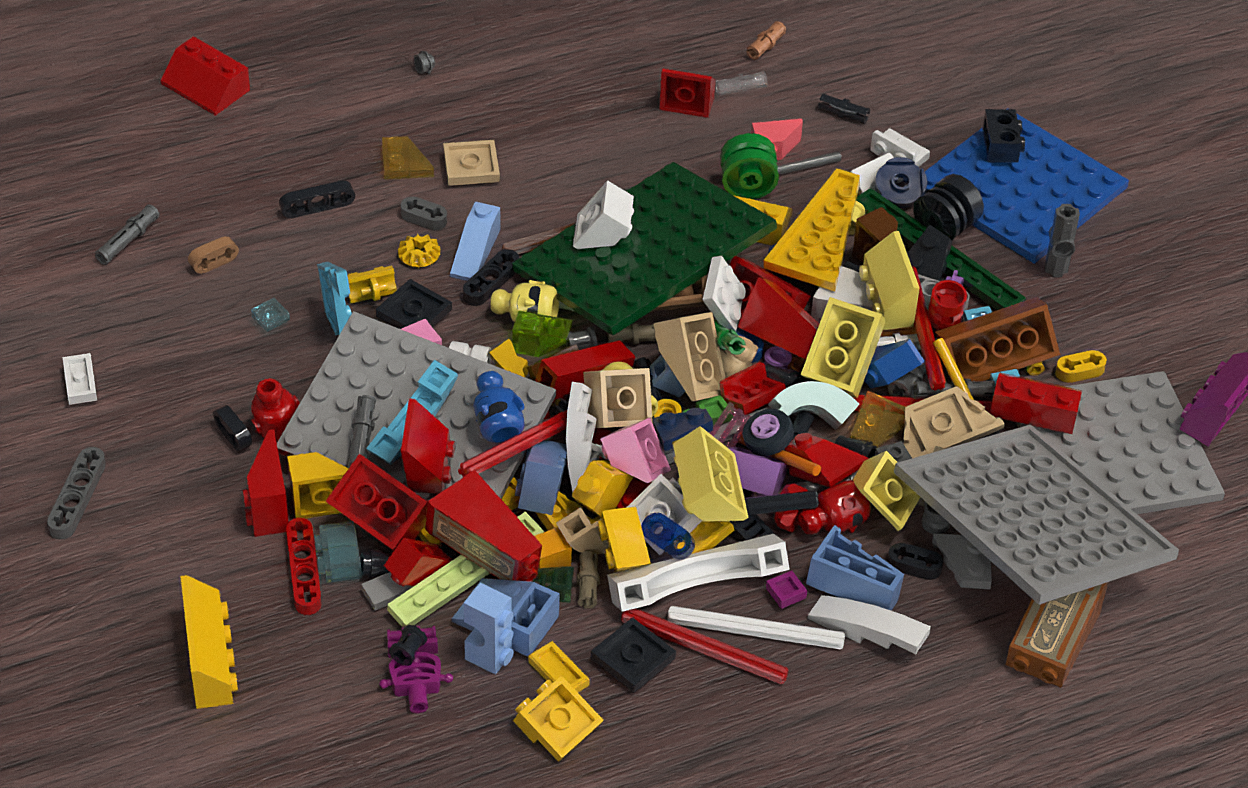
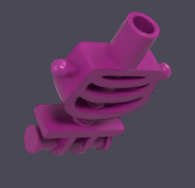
M435 625L431 628H420L426 634L427 642L422 647H419L415 653L414 662L407 666L392 659L389 664L390 679H382L379 682V686L382 689L392 685L396 697L409 696L410 711L413 713H423L428 709L427 694L439 693L441 681L447 683L453 681L452 674H441V661L438 656L434 655L438 654ZM387 629L389 658H392L389 654V649L392 644L399 641L402 636V630L390 631V629Z

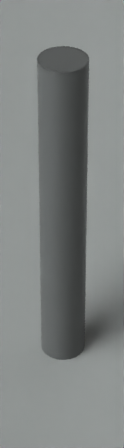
M838 151L777 165L779 175L840 162L841 154Z

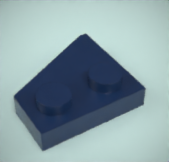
M691 408L687 412L677 414L663 413L659 417L652 418L654 429L664 451L673 449L672 442L686 436L700 426L707 432L713 431V420L706 408Z

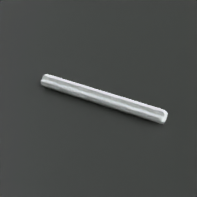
M670 606L668 612V621L677 625L839 650L844 646L845 633L840 631Z

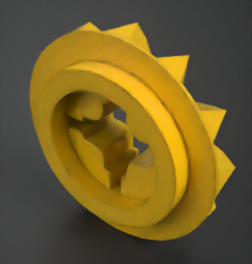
M417 233L415 237L407 236L405 241H400L398 256L403 263L409 266L425 267L438 260L440 246L437 243V239H430L428 234L421 237Z

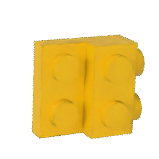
M562 675L553 683L550 679L543 683L537 689L536 693L538 696L533 701L526 698L515 709L518 715L513 720L533 743L538 740L558 762L603 722V719Z

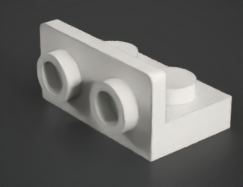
M890 128L884 133L878 130L872 133L870 151L878 156L891 153L894 158L905 157L915 161L914 164L918 167L929 159V150Z

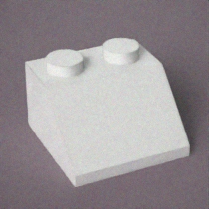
M607 180L577 214L573 247L583 249L614 246L621 238H626L632 229L630 223L634 208H632L634 196Z

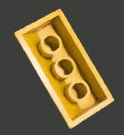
M180 576L196 709L233 704L232 692L238 691L236 673L229 672V667H235L233 648H226V643H232L230 625H224L223 620L229 619L227 601L221 602L218 589L190 576Z

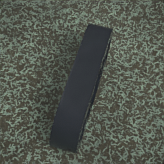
M342 180L286 193L280 198L279 206L285 217L297 218L348 206L354 201L356 195L350 182ZM323 196L321 201L317 203L311 202L313 198Z
M505 249L499 251L464 284V301L471 306L484 304L495 290L500 289L516 274L512 263L519 259L518 253ZM487 275H496L498 278L495 280H487L484 277Z

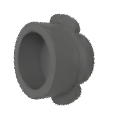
M420 51L419 54L414 55L413 62L416 71L419 74L426 72L430 74L431 70L435 67V60L432 54H428L427 51Z

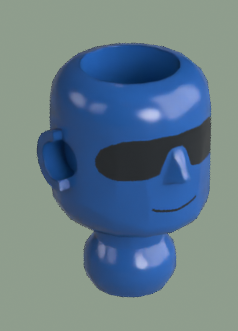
M487 371L482 373L476 381L477 389L480 393L475 397L473 403L476 421L478 422L482 437L489 442L502 443L522 433L525 426L522 413L524 403L513 390L502 387L503 378L498 372Z

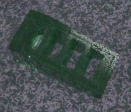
M574 567L538 569V575L532 582H540L539 585L559 593V602L571 603Z

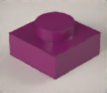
M792 570L772 578L766 583V589L781 609L807 597L806 588Z

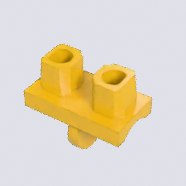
M381 266L366 272L348 274L350 288L348 298L350 303L368 299L378 301L381 296L393 294L397 290L394 268L392 266Z

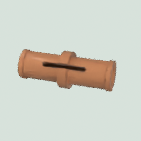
M775 21L769 29L762 31L757 36V40L747 47V55L751 59L757 60L766 50H771L775 46L776 41L786 33L784 24Z

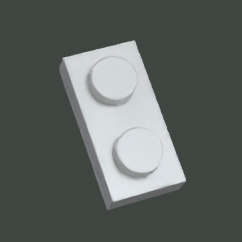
M91 354L62 357L69 405L97 401Z

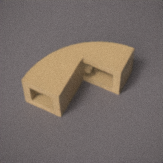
M581 508L556 523L568 544L578 552L593 551V554H603L605 549L609 548L607 540L601 541L597 526L598 521L591 524Z

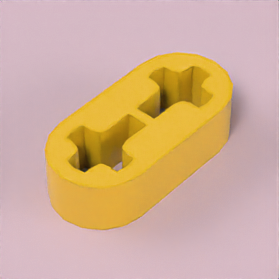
M1095 350L1066 355L1058 360L1055 374L1059 380L1066 383L1099 377L1104 373L1107 359L1103 353Z

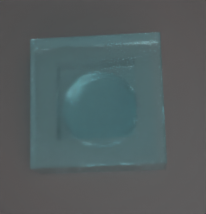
M274 297L251 309L252 317L267 332L290 320L289 312Z

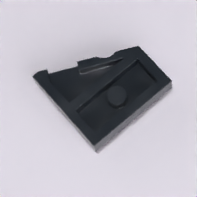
M929 225L907 253L911 266L917 269L919 275L941 281L942 273H945L946 258L950 254L952 241Z

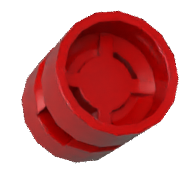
M943 280L936 283L932 289L928 315L931 326L937 330L961 323L967 300V292L960 283L952 280Z

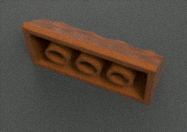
M1038 297L935 332L937 339H944L963 379H971V381H986L990 379L991 373L1013 369L1018 370L1060 355L1048 306Z

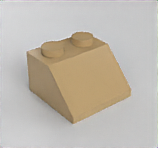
M649 368L584 372V385L592 389L587 413L597 419L595 428L629 426L649 417L652 421Z

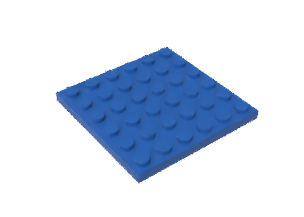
M1017 114V119L1022 121L1020 136L1025 138V150L1020 152L1019 162H988L983 130L981 128L925 171L927 176L926 191L933 188L937 182L950 174L961 175L970 180L978 189L984 204L983 215L972 225L1035 264L1047 254L1049 245L1048 231L1053 225L1056 208H1059L1061 204H1071L1073 207L1078 208L1080 213L1078 229L1127 189L1129 180Z

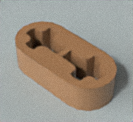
M221 237L194 249L188 256V263L195 272L200 274L206 273L233 261L239 253V248L230 237Z

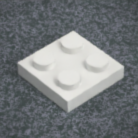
M722 256L712 257L703 301L719 324L728 328L729 331L733 329L736 332L738 320L741 317L742 301L745 298V287L740 283L732 267L726 263Z

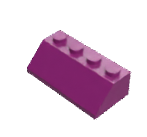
M1248 352L1233 354L1227 363L1222 361L1214 373L1215 376L1211 374L1203 389L1200 388L1194 396L1193 404L1188 403L1180 416L1184 421L1179 430L1209 447L1248 396Z

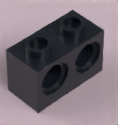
M985 109L982 130L988 162H1019L1020 152L1025 150V138L1020 136L1022 121L1017 119L1016 109Z

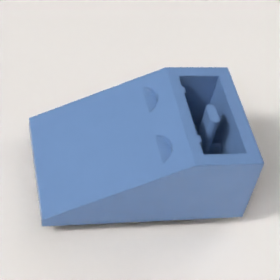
M482 578L479 583L512 598V631L514 632L512 649L525 656L530 655L559 617V593L535 582ZM463 603L452 617L451 622L473 631L475 627L464 622Z

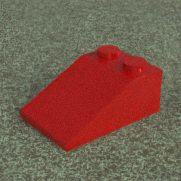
M409 398L401 446L407 485L413 492L439 494L444 491L445 483L450 484L451 466H448V460L454 457L455 441L450 440L449 429L416 399Z
M273 429L268 430L247 476L248 489L243 490L245 507H250L245 509L247 526L253 525L255 537L284 533L289 523L285 486Z
M360 453L325 501L394 551L403 538L415 540L426 524L428 501Z

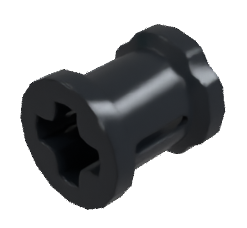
M414 625L404 627L399 641L392 644L389 649L391 657L402 665H411L415 660V653L419 647H422L427 642L426 634Z

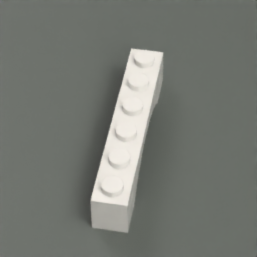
M770 534L608 574L607 576L612 603L623 612L650 605L669 594L696 585L733 578L762 577L790 569L785 541L775 534Z

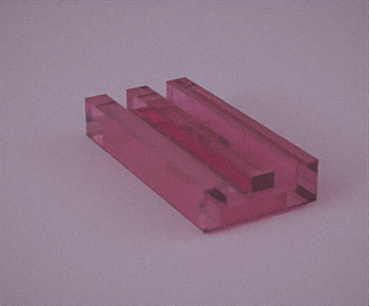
M731 402L726 405L715 422L713 431L709 432L714 437L729 413L733 415L718 439L723 444L736 422L740 420L742 423L730 440L727 448L736 445L742 435L745 423L751 417L750 415H744L743 410L740 408L738 410L734 408V404Z

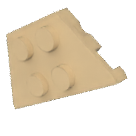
M956 386L905 407L904 446L911 457L916 458L933 453L935 446L947 449L994 433L1004 428V422L999 417L996 419L985 410L983 405L976 400L970 399L966 392Z

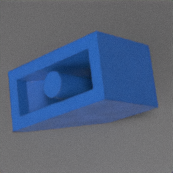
M910 339L876 347L864 382L867 383L870 389L889 385L920 366L924 359Z

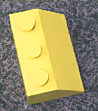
M893 231L865 253L863 265H860L859 268L860 279L866 283L867 299L872 300L873 311L882 314L886 321L883 330L913 327L919 295V285L899 231Z
M829 297L801 376L814 382L834 385L848 393L851 397L858 398L886 322L883 315Z
M701 426L673 443L675 452L674 462L678 467V483L682 488V504L689 514H694L702 521L746 520L748 513L735 454Z

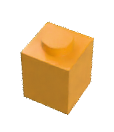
M559 527L535 535V538L542 544L538 568L539 578L571 566L572 547L568 544Z

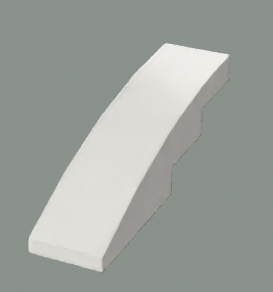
M572 382L566 429L568 471L572 491L576 488L579 477L584 474L589 463L599 460L601 448L592 443L597 419L587 413L592 389L583 383Z
M824 595L817 601L807 618L830 630L843 632L845 637L855 642L861 643L866 638L887 649L893 643L914 654H917L929 636L931 626L905 615L875 605Z

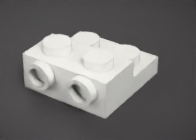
M662 474L628 506L636 507L644 539L659 555L680 535L683 538L686 537L702 522L697 516L689 514L682 504V488L673 477L668 481Z

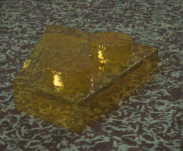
M408 136L382 137L384 179L434 177V167Z
M867 391L849 438L872 441L873 445L879 448L905 427V407Z

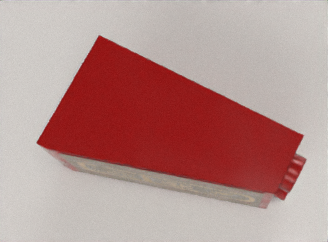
M475 470L428 501L425 530L430 535L500 580L532 582L536 578L542 544Z

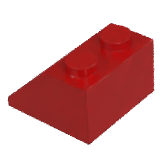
M662 68L659 110L709 118L714 101L715 79L712 76Z

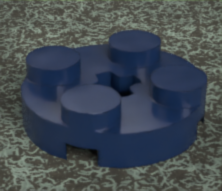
M892 158L886 161L877 171L875 190L897 207L908 208L914 206V202L918 197L925 194L927 188L926 173L922 167L920 169L914 164L915 161L909 158ZM898 178H902L903 182L908 183V185L898 187L895 182H897Z

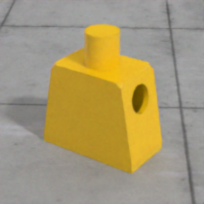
M609 460L591 461L584 474L579 477L572 497L585 509L601 518L602 511L612 510L617 507L634 476L611 466Z

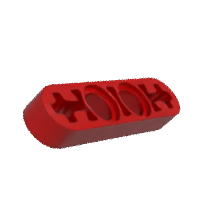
M295 518L289 521L286 527L294 604L300 614L312 615L320 610L322 604L313 526L308 519ZM297 531H303L304 540H298ZM299 551L310 553L306 558H297L295 556ZM303 573H309L313 576L308 581H301L297 577ZM310 591L311 602H305L304 592Z

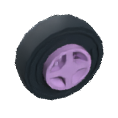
M765 409L755 413L747 420L742 431L747 448L753 454L760 456H771L781 452L792 441L794 428L788 415L777 409Z

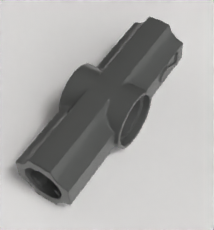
M1061 204L1059 208H1056L1053 225L1048 231L1049 245L1044 268L1045 272L1053 277H1062L1063 274L1068 273L1071 255L1075 252L1074 240L1080 213L1079 209L1071 204Z

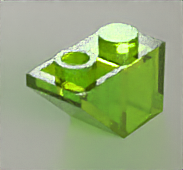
M519 311L512 330V344L515 352L540 357L565 344L572 326V320Z

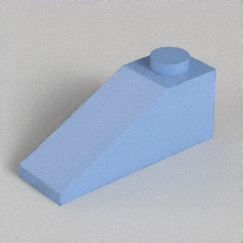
M479 202L474 203L464 226L450 277L468 281L484 266L500 232V207Z

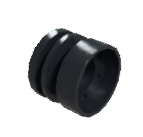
M950 174L942 178L933 188L928 189L925 194L918 197L913 207L914 217L918 222L927 228L929 225L933 226L950 238L951 241L979 220L984 210L983 199L978 189L970 180L957 174Z

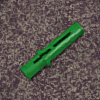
M714 319L718 346L723 350L727 349L734 355L743 353L745 348L741 345H746L745 341L733 329L729 331L728 328H725Z

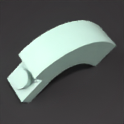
M810 381L798 383L784 389L768 405L772 409L783 411L788 416L799 411L814 413L836 430L857 408L859 403L848 393L834 385Z

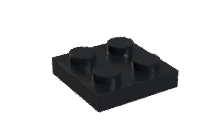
M409 279L376 308V317L398 329L426 319L434 327L452 310V302Z
M632 617L591 650V659L635 693L676 659V650Z

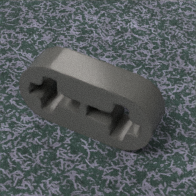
M407 197L402 200L401 217L404 220L430 230H440L447 225V210L445 207L418 197Z

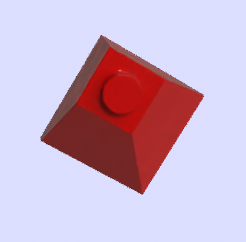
M809 433L796 435L785 448V451L816 463L821 467L820 473L814 476L788 464L791 476L827 487H832L860 469L865 460L869 459L866 456L823 438L812 436Z

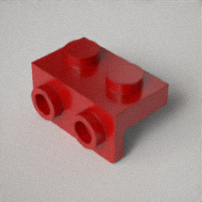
M758 362L735 373L719 383L721 396L731 410L741 415L751 414L755 409L769 404L780 392L786 389L784 383L767 377L765 364L762 362Z

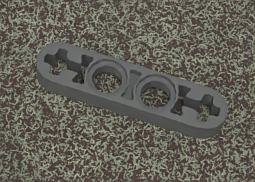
M88 447L79 453L47 520L49 533L53 538L66 539L75 532L106 466L104 453L100 448ZM85 478L89 480L86 485L78 486L74 484L78 479ZM68 500L79 501V503L73 507H67L64 505Z

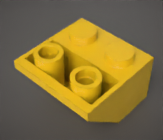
M636 507L602 511L601 520H598L597 526L601 541L607 540L609 548L605 549L608 569L614 568L616 573L651 564Z

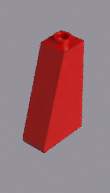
M758 277L737 327L799 357L807 359L819 323L777 283Z
M618 340L542 359L535 382L556 389L555 399L562 398L565 394L570 393L572 382L584 384V372L602 371L613 362H625L632 367L636 356ZM549 411L547 412L544 419H548L551 417Z

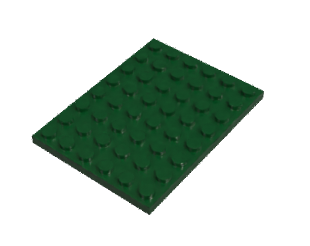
M672 162L634 187L626 190L627 193L634 196L632 206L634 212L630 223L632 229L626 238H621L614 246L576 249L573 247L575 223L529 253L524 254L521 258L514 261L512 266L515 273L528 281L545 282L546 285L553 286L557 291V300L614 336L707 275L712 257L722 256L727 262L777 229V224L774 218L679 164Z

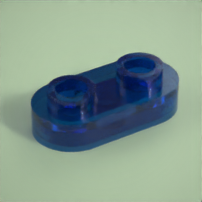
M652 513L643 520L641 526L643 535L674 559H685L692 554L695 548L694 538L676 522L662 513ZM658 527H663L659 534H655ZM680 542H685L683 548L677 549V545Z

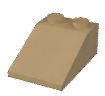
M703 313L654 323L655 339L658 343L659 352L691 401L721 395L719 383L725 379L720 348L717 344L713 313Z

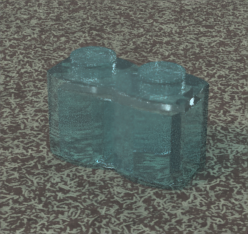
M354 522L319 525L320 534L314 535L316 553L322 552V556L317 557L319 575L325 574L326 583L362 579Z

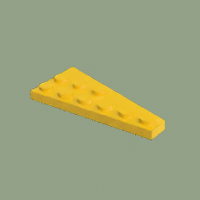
M836 168L763 260L764 269L835 292L859 190L860 175Z

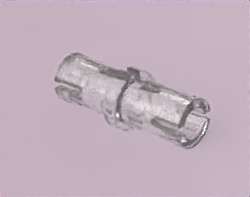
M764 71L745 76L737 74L735 78L717 80L715 82L716 92L718 96L736 92L744 94L747 90L767 87V77Z

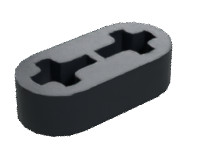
M228 405L213 411L217 427L237 451L252 445V438L248 429Z
M896 543L889 549L887 562L904 574L932 580L938 578L942 572L943 558L935 551L906 543ZM899 555L904 556L903 560L898 559ZM928 563L932 564L931 567H927L926 565Z

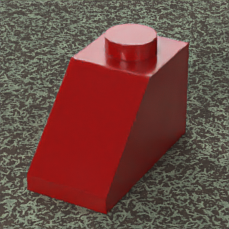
M403 538L384 564V567L391 573V579L398 585L403 587L406 585L415 586L453 560L437 544Z

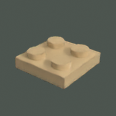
M494 140L443 143L448 186L500 182Z

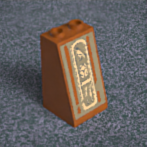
M1108 582L1042 604H1038L1032 599L1009 646L1006 665L1019 672L1039 678L1045 683L1062 688L1101 613Z

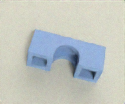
M479 583L464 602V622L475 627L464 641L465 660L496 675L503 665L509 664L514 652L512 649L514 633L512 631V598L482 583Z

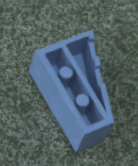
M543 440L532 448H528L515 491V496L520 497L518 508L542 514H553L567 462L566 444Z
M834 525L811 558L806 584L839 598L859 601L892 611L899 599L904 574L878 555L872 557L861 549V543L857 540L849 541L840 534L841 529Z

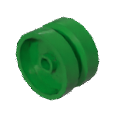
M752 133L741 134L728 140L721 148L722 182L728 193L743 198L756 199L771 193L777 186L779 171L774 144L767 137Z

